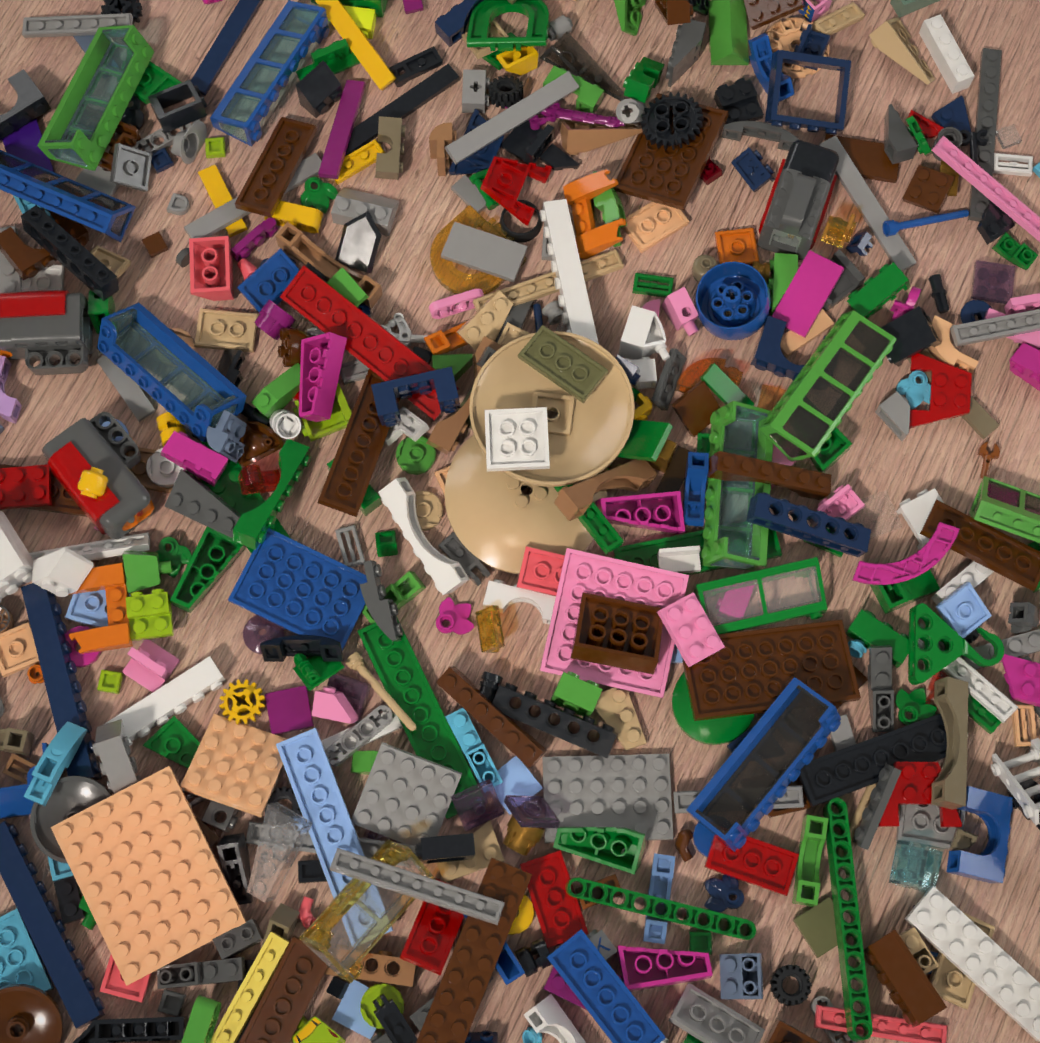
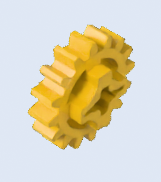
M238 679L235 686L230 682V689H223L226 695L219 698L224 702L219 705L221 709H225L222 713L223 716L230 715L228 721L231 722L236 719L235 721L238 725L241 721L248 725L249 719L256 722L255 716H262V713L259 711L260 708L266 707L261 703V701L266 700L265 696L260 695L263 692L262 689H256L257 684L255 682L249 685L248 679L244 681V684ZM244 689L243 692L236 693V691ZM254 694L256 697V705L252 703V698L254 697ZM230 699L233 701L232 710L229 708ZM237 699L245 700L249 706L240 705ZM244 712H250L247 715L241 716V714Z

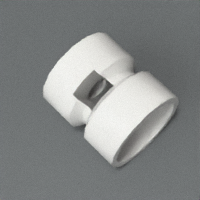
M276 410L270 417V427L280 437L292 439L300 433V419L289 410Z

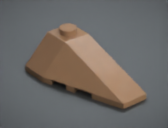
M559 119L562 147L570 155H579V152H588L642 133V128L636 123L625 124V126L608 127L603 124H588L581 121Z

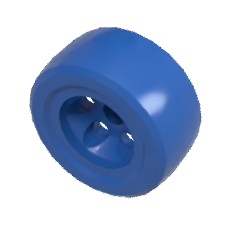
M725 262L716 265L701 278L695 295V304L698 317L707 331L718 338L733 341L750 337L758 332L769 315L771 299L765 279L755 268L741 262ZM747 294V295H749L751 298H750L749 300H745V299L743 298L744 295ZM717 301L722 302L721 306L719 307L715 306V303ZM746 308V312L739 313V309ZM726 311L732 312L729 317L724 316V313Z

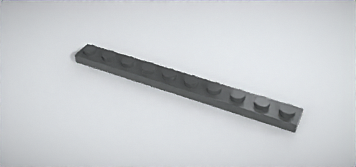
M983 48L980 60L975 132L977 133L983 129L987 130V135L980 137L981 139H988V142L985 146L978 145V165L990 176H993L1002 50ZM971 184L968 220L980 222L984 210L989 205V201L985 195Z

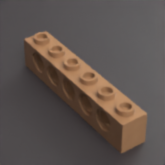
M314 941L313 946L326 953H333L335 957L333 964L328 966L324 975L414 987L417 965L402 960L400 957L391 956L392 952L379 950L378 954H372L368 948L357 947V951L348 950L349 946L336 944L335 948L327 947L326 942ZM349 956H354L356 958V965L349 969L345 966V960ZM370 959H376L378 962V968L373 972L368 971L366 967ZM392 962H397L400 966L399 972L395 975H391L388 972V966Z

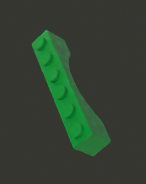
M291 439L286 440L279 452L281 477L275 491L263 504L241 515L233 528L234 542L254 550L257 549L259 543L263 544L268 528H272L276 521L275 516L278 512H282L285 499L292 495L295 482L300 481L303 474L302 470L304 467H308L311 462L310 447Z

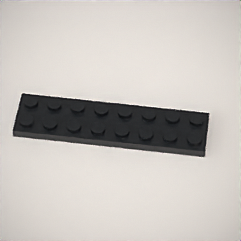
M938 714L813 759L808 765H804L800 770L799 779L810 806H816L878 783L879 773L886 763L893 766L895 762H935L946 758L947 738L942 716Z

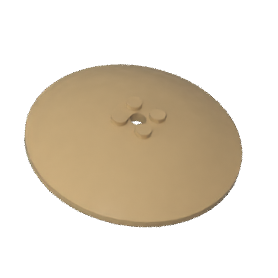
M562 331L552 332L608 370V374L584 403L518 358V354L535 333L519 337L497 350L478 373L470 396L469 410L472 430L479 447L485 455V410L547 407V412L554 410L558 413L556 418L551 419L547 417L550 469L502 471L519 481L537 486L557 487L571 485L578 481L587 480L604 470L624 448L634 420L635 405L632 387L619 362L610 352L594 341L577 334Z
M474 435L462 445L455 455L445 483L447 516L454 533L461 543L486 565L507 573L520 574L526 547L565 555L567 548L584 552L594 540L578 518L568 521L554 504L559 496L554 487L528 484L510 477L502 471L487 472L486 455L479 447ZM526 485L530 486L532 493L524 495L521 492V488ZM607 489L594 494L593 502L595 503L600 498H607Z

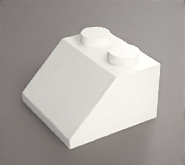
M65 547L33 560L32 583L58 597H66L68 594L79 589L93 568L94 563Z

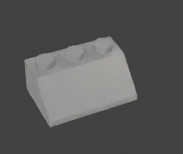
M343 187L336 195L331 211L333 223L344 225L369 211L380 233L389 236L399 200Z

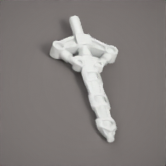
M396 313L394 318L388 321L386 325H380L408 348L411 346V342L426 343L424 337L428 335L412 334L402 313ZM397 325L399 333L392 332L391 328ZM317 326L307 329V334L312 336L325 334Z

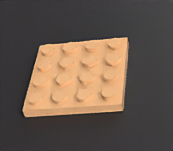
M214 714L180 787L183 791L262 817L284 766L276 744L287 739L243 723L238 725L234 720L230 722L228 718Z

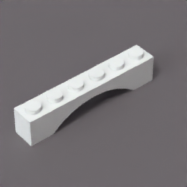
M405 477L394 479L378 492L382 503L390 510L392 519L402 529L404 538L410 542L414 554L420 558L426 573L431 575L436 589L442 595L452 593L470 580L459 562L441 554L425 537L417 518L416 493Z

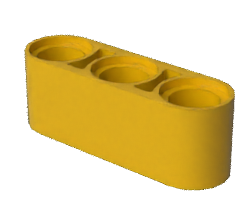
M280 201L272 218L276 220L277 226L283 227L289 222L300 231L315 234L319 231L323 212L315 208Z

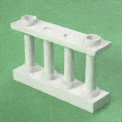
M1036 738L1031 740V750H1029V753L1002 762L996 753L992 754L993 764H991V770L995 776L1001 779L1020 804L1025 816L1030 818L1035 825L1040 824V802L1035 804L1030 797L1040 793V784L1024 790L1019 783L1040 776V766L1014 776L1009 771L1011 768L1030 761L1037 762L1040 765V739Z

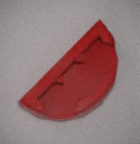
M913 110L909 113L908 118L912 115L916 118L926 139L938 136L939 132L944 128Z

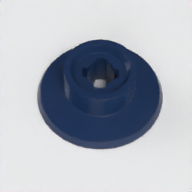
M981 300L967 302L961 310L962 323L976 321L974 316H978L979 320H984L987 310L989 308L992 309V307Z

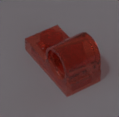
M247 465L241 469L238 476L242 495L274 492L281 476L279 469L261 471L259 465Z

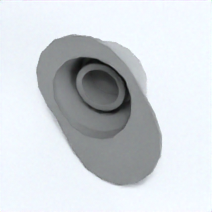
M196 121L192 123L187 131L178 132L173 139L171 153L181 157L185 164H191L205 142L207 135L205 123Z

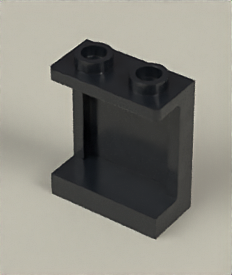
M920 306L881 327L897 339L892 346V351L886 357L891 364L894 363L898 367L902 365L901 362L930 346L936 347L941 344L928 316ZM881 334L877 336L878 341L887 339Z

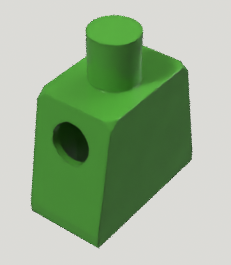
M124 551L122 554L128 593L159 585L162 581L161 574L173 573L172 561L159 562L158 552Z

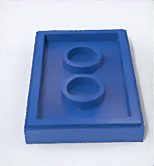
M280 248L236 288L259 313L269 299L276 305L283 300L280 296L300 270Z

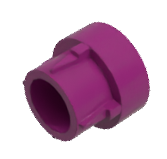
M269 299L259 312L260 315L254 323L274 340H278L280 338V329L290 328L296 320Z

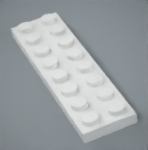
M931 886L905 917V920L912 927H915L925 939L1030 1036L1040 1042V983L936 887Z

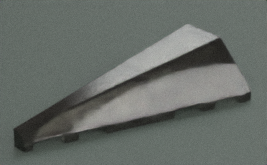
M566 32L554 45L552 44L540 57L543 61L553 66L564 68L570 74L580 76L585 81L600 86L604 93L619 101L630 99L624 96V91L569 32Z

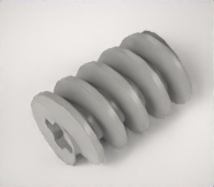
M624 99L617 105L616 116L625 124L638 123L642 121L641 115L645 114L644 108L647 107L645 103L635 99Z

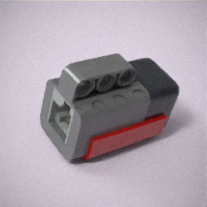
M797 140L792 143L786 159H782L758 230L760 234L758 240L759 247L774 253L797 254L798 260H804L808 251L814 247L837 179L835 172L839 163V156L836 151L803 140Z

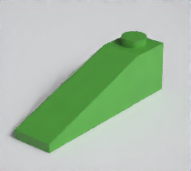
M614 0L621 31L636 36L642 18L641 8L645 5L646 0Z

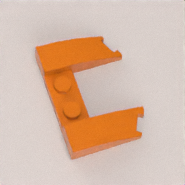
M607 169L584 176L563 186L565 199H567V204L572 209L579 258L585 260L623 241L622 237H617L619 226L626 225V219L621 218L597 228L595 227L591 199L619 184L617 179L609 180L606 175L610 171Z
M123 563L92 568L79 589L71 593L106 591L108 626L69 634L72 641L76 639L81 649L78 651L80 654L133 647L130 638L129 619L127 618L126 597L129 596Z

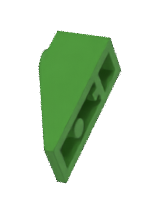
M295 364L264 387L251 402L266 417L270 418L276 410L283 409L300 391V364Z

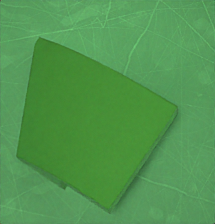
M343 267L327 282L357 307L369 297Z

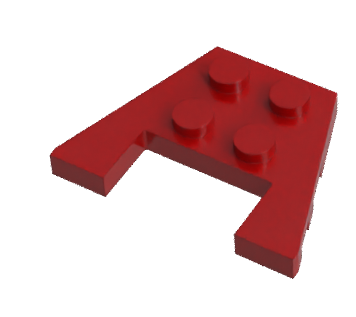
M494 156L480 189L528 226L535 208L517 201L519 193L527 176L545 184L552 167L548 165L539 167L536 166V163L531 162L529 164L518 163V160Z
M920 353L911 357L910 371L931 372L929 411L910 409L909 429L970 413L972 373Z
M938 762L894 763L893 766L901 770V773L878 827H899L898 804L932 805V783L941 771ZM939 806L941 828L962 827L957 809L952 810Z

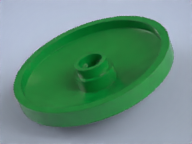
M685 672L674 687L672 694L674 718L686 735L700 743L708 745L729 743L741 736L754 718V714L694 721Z

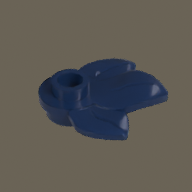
M723 875L722 880L711 878L705 881L706 890L711 896L704 904L705 908L721 913L727 908L738 909L742 906L744 895L739 889L737 879ZM731 895H736L737 899L732 901L729 899V897Z

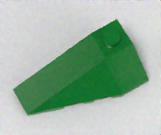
M558 827L553 848L635 875L641 865L645 849V834L625 827Z

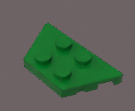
M127 49V58L125 62L123 61L121 67L122 74H124L134 54L132 50ZM150 61L133 95L145 104H149L148 96L182 82Z

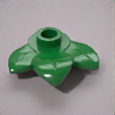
M310 177L305 182V191L301 195L300 202L302 206L311 207L313 205L315 209L326 214L329 208V200H334L338 191L332 184L323 183L318 177ZM316 183L318 188L312 189L311 184Z
M173 537L163 538L159 543V550L156 551L159 555V562L172 561L173 573L167 574L173 578L178 575L181 564H188L192 557L190 550L186 546L179 545L178 541ZM168 543L172 546L170 551H167L165 548Z
M924 688L916 689L910 694L900 689L896 694L895 703L899 708L898 718L904 725L934 716L937 707L926 704ZM905 712L911 713L912 718H906Z

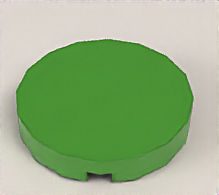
M421 436L415 442L408 437L399 443L396 450V459L403 471L408 474L420 475L432 468L436 459V451L434 447L426 444L428 438Z

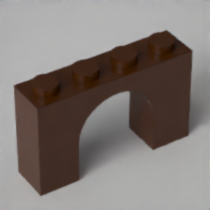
M45 209V213L83 247L90 241L88 231L83 224ZM11 227L0 233V251L23 281L34 277L40 270L51 267L57 261L46 249H35L24 244Z

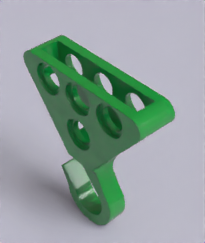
M920 603L909 611L908 680L912 685L921 684L961 655L966 656L978 666H993L1003 658L1004 645L995 634H991L981 627L977 628L978 633L994 647L993 657L990 660L984 659L925 603ZM919 619H921V620L924 621V623H925V627H924V628H921V627L919 626V624H918V620H919ZM919 639L923 641L924 649L918 646ZM939 641H941L944 644V651H942L939 648ZM918 660L923 662V670L919 669Z

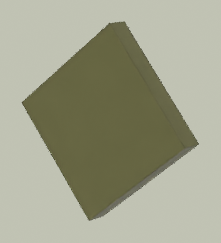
M830 897L793 920L816 958L837 946L834 908ZM847 934L845 939L850 938L851 935Z

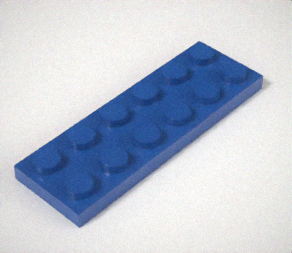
M582 929L546 957L612 1043H660L666 1038Z

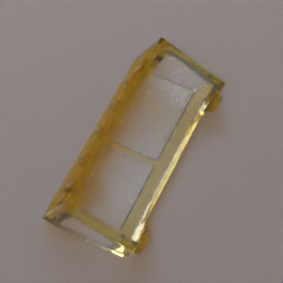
M387 840L371 858L436 880L411 849L399 843ZM353 878L299 939L340 978L352 983L353 980H356L361 975V960L416 898Z

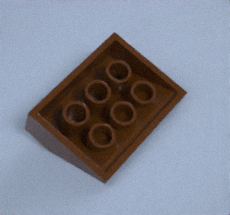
M582 593L571 658L653 675L658 663L663 622L657 612L663 608Z

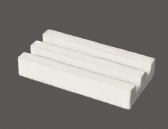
M994 153L993 173L1031 177L1033 156ZM998 160L1014 161V162H1010V163H1008V162H998ZM1017 162H1025L1028 164H1019Z

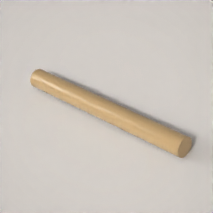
M877 783L866 787L849 824L851 841L862 819V813L869 804L871 792ZM838 848L837 855L843 857V850Z

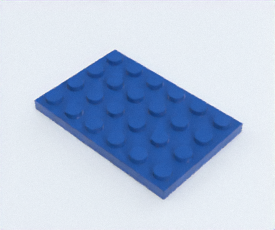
M268 528L263 544L259 543L257 549L253 550L228 601L297 635H316L334 639L340 642L343 651L366 605L360 584L367 583V578L365 574Z

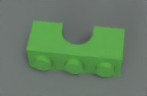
M553 66L543 82V87L568 71L564 68ZM572 75L579 85L578 90L573 92L578 95L576 110L595 113L603 101L604 90L596 84L585 81L580 76Z

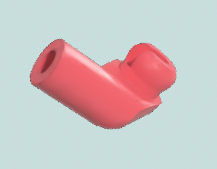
M304 896L299 908L300 914L298 918L304 928L313 929L317 924L310 911L314 900Z

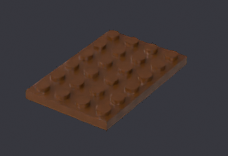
M657 93L656 97L661 100L662 94ZM699 104L704 118L700 134H695L696 140L689 139V145L685 142L682 143V148L676 145L675 150L671 146L665 150L664 145L658 149L656 143L651 145L650 140H646L643 132L638 134L617 177L619 184L613 187L616 192L684 211L729 116L728 111ZM672 107V108H670L671 130H672L671 135L674 134V125H673V118H674V116H673V107Z

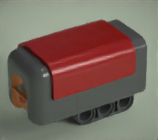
M68 290L0 293L1 356L7 357L8 360L25 359L27 367L35 375L76 374L86 371L88 368V356L92 355L93 324L88 314V300L83 293H70ZM76 359H81L78 364H73ZM56 360H61L58 365H53ZM36 361H40L38 366L33 367Z
M99 413L90 421L86 418L80 419L43 447L42 452L48 461L52 473L101 534H107L112 539L122 538L153 514L154 504L151 501L149 492L130 470L141 460L139 448L110 413ZM106 421L111 422L107 427L102 426ZM117 436L123 437L119 442L114 441ZM129 451H135L133 456H126ZM91 467L104 470L103 475L108 477L105 492L102 496H97V499L80 494L81 491L77 487L82 472L84 470H91Z

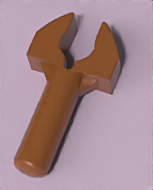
M988 441L978 449L977 455L983 457L980 474L982 479L983 476H989L991 460L999 458L1000 449L996 443L993 445L990 455L986 449Z

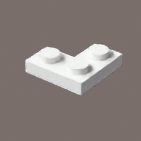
M403 406L399 410L402 421L390 427L384 443L390 446L403 433L416 442L430 428L427 423Z

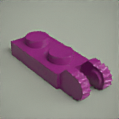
M268 217L267 220L256 226L231 248L233 258L237 262L243 258H248L251 251L261 246L267 237H273L278 232L276 220Z

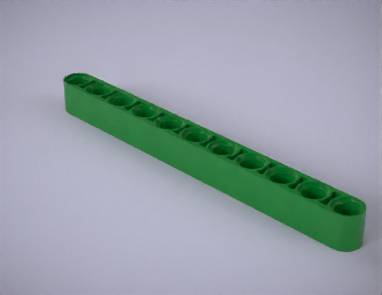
M834 798L824 805L823 817L828 818L826 845L846 1027L849 1038L859 1042L870 1038L873 1028L847 805L843 799ZM831 805L838 807L839 814H835L831 810ZM833 826H838L841 829V835L835 834ZM836 847L843 850V857L837 855ZM838 869H843L846 872L845 879L839 876ZM841 890L847 892L849 896L848 901L842 899L840 895ZM844 912L848 913L851 916L850 923H847L844 920ZM847 934L852 936L854 940L853 945H849L846 942ZM849 957H853L855 959V968L849 965ZM852 979L858 982L859 988L857 991L851 987ZM854 1002H857V1003L860 1004V1006H861V1012H860V1013H857V1012L854 1011V1009H853V1004H854ZM857 1025L862 1026L864 1030L862 1037L856 1033Z

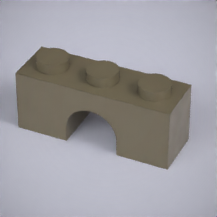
M379 116L378 142L388 143L392 149L387 153H377L375 178L398 180L399 173H403V162L400 161V155H404V143H401V137H405V125H402V118Z
M0 728V751L30 756L34 734L25 730Z

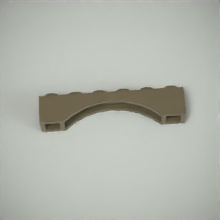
M947 676L935 681L934 702L944 722L947 750L943 768L932 783L931 804L953 810L966 806L969 691L968 682Z

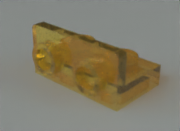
M851 214L849 222L844 221L840 217L829 216L820 241L842 249L845 242L849 243L857 222L853 221L855 214Z
M492 605L475 612L481 651L485 653H497L499 648L505 646L499 606Z

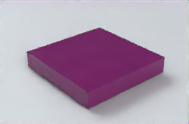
M305 685L265 694L272 734L278 735L314 727L308 691Z

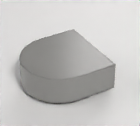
M173 193L167 207V212L179 216L186 214L190 209L188 199L183 195Z

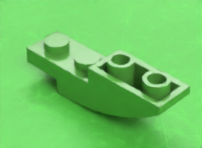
M613 188L593 198L595 207L602 212L605 224L621 218L626 219L620 198ZM624 226L618 227L617 237H621L620 227ZM619 242V243H617V244H615V245H613V246H614V247L621 246V245H622V242Z

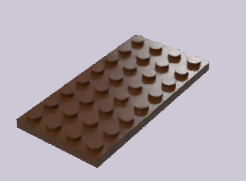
M842 620L718 634L725 646L723 649L690 667L687 666L682 657L694 721L764 713L794 677L832 704L859 701L861 698ZM803 696L793 709L816 705Z

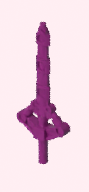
M555 103L539 113L544 115V117L538 118L537 114L528 120L532 130H538L540 125L546 124L548 121L555 122L556 118L590 124H603L608 127L625 126V123H622L617 117H606L595 113L560 108L559 103Z

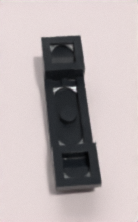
M292 635L260 643L264 662H284L286 656H295L298 653L305 656H322L323 662L344 661L340 642L323 636Z

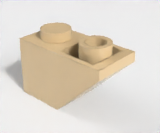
M915 927L899 934L925 975L939 966Z

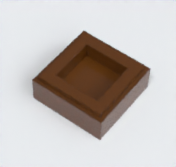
M159 231L142 239L151 258L169 250Z

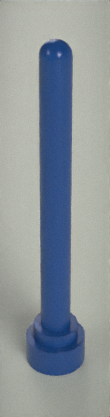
M964 209L903 222L888 220L883 222L882 229L885 236H893L899 230L964 218L969 215V211Z

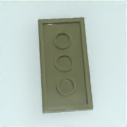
M544 325L540 327L518 354L519 359L582 403L588 399L608 374V370Z

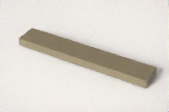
M927 349L919 352L922 355L937 360ZM924 372L928 382L931 384V372ZM971 396L970 413L961 417L984 440L999 427V424Z

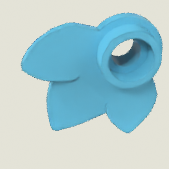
M914 371L910 373L908 378L901 380L897 384L896 391L900 395H905L910 409L916 408L923 401L930 404L931 385L928 383V378L924 372ZM916 377L921 379L920 384L915 381Z

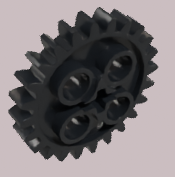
M670 92L669 97L662 94L661 100L656 97L655 104L649 102L650 108H644L645 114L641 115L643 135H645L646 140H650L651 145L656 143L658 149L664 145L665 150L669 146L675 150L676 145L682 148V143L684 142L689 145V139L696 140L695 134H700V128H703L702 108H699L698 102H694L693 97L688 99L687 94H684L683 97H680L679 92L676 96H673L672 92ZM672 107H673V116H674V118H673L674 134H673V135H671L672 130H671V116H670V108H672Z

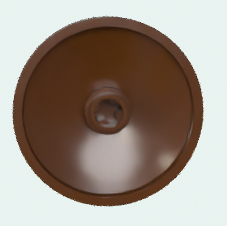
M12 984L0 988V1043H60L63 1033V1019L58 1005L49 994L27 984Z

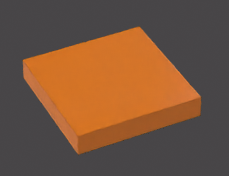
M753 228L715 232L719 264L741 262L753 266L754 261L759 262Z

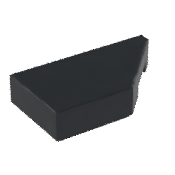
M553 143L540 156V160L546 165L551 166L554 171L579 168V163Z

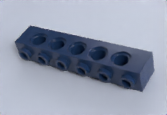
M758 493L750 499L747 522L855 557H860L868 552L871 529L865 528L862 524L850 523L841 517H831L826 512L813 511L805 505H795L786 499H776L768 493ZM769 508L773 510L774 515L770 512Z

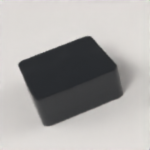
M334 976L326 992L338 999H342L349 983Z

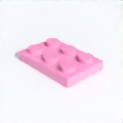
M694 592L657 612L688 667L725 647Z

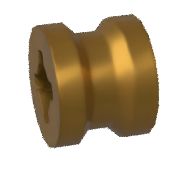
M754 261L752 267L768 282L770 262L760 264L758 261Z

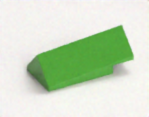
M710 0L708 16L711 65H749L747 18L744 0Z

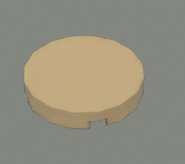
M417 491L415 492L417 518L422 531H427L439 524L443 516V507L441 500L432 492Z

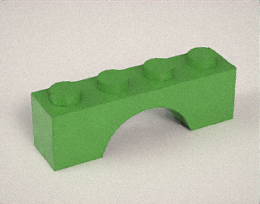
M812 815L803 817L792 899L794 904L810 907L818 905L820 861L826 840L828 818Z

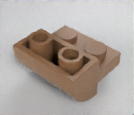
M443 123L436 126L429 136L431 159H437L438 176H446V169H450L451 157L446 152L445 147L457 140V132L453 130L452 123Z

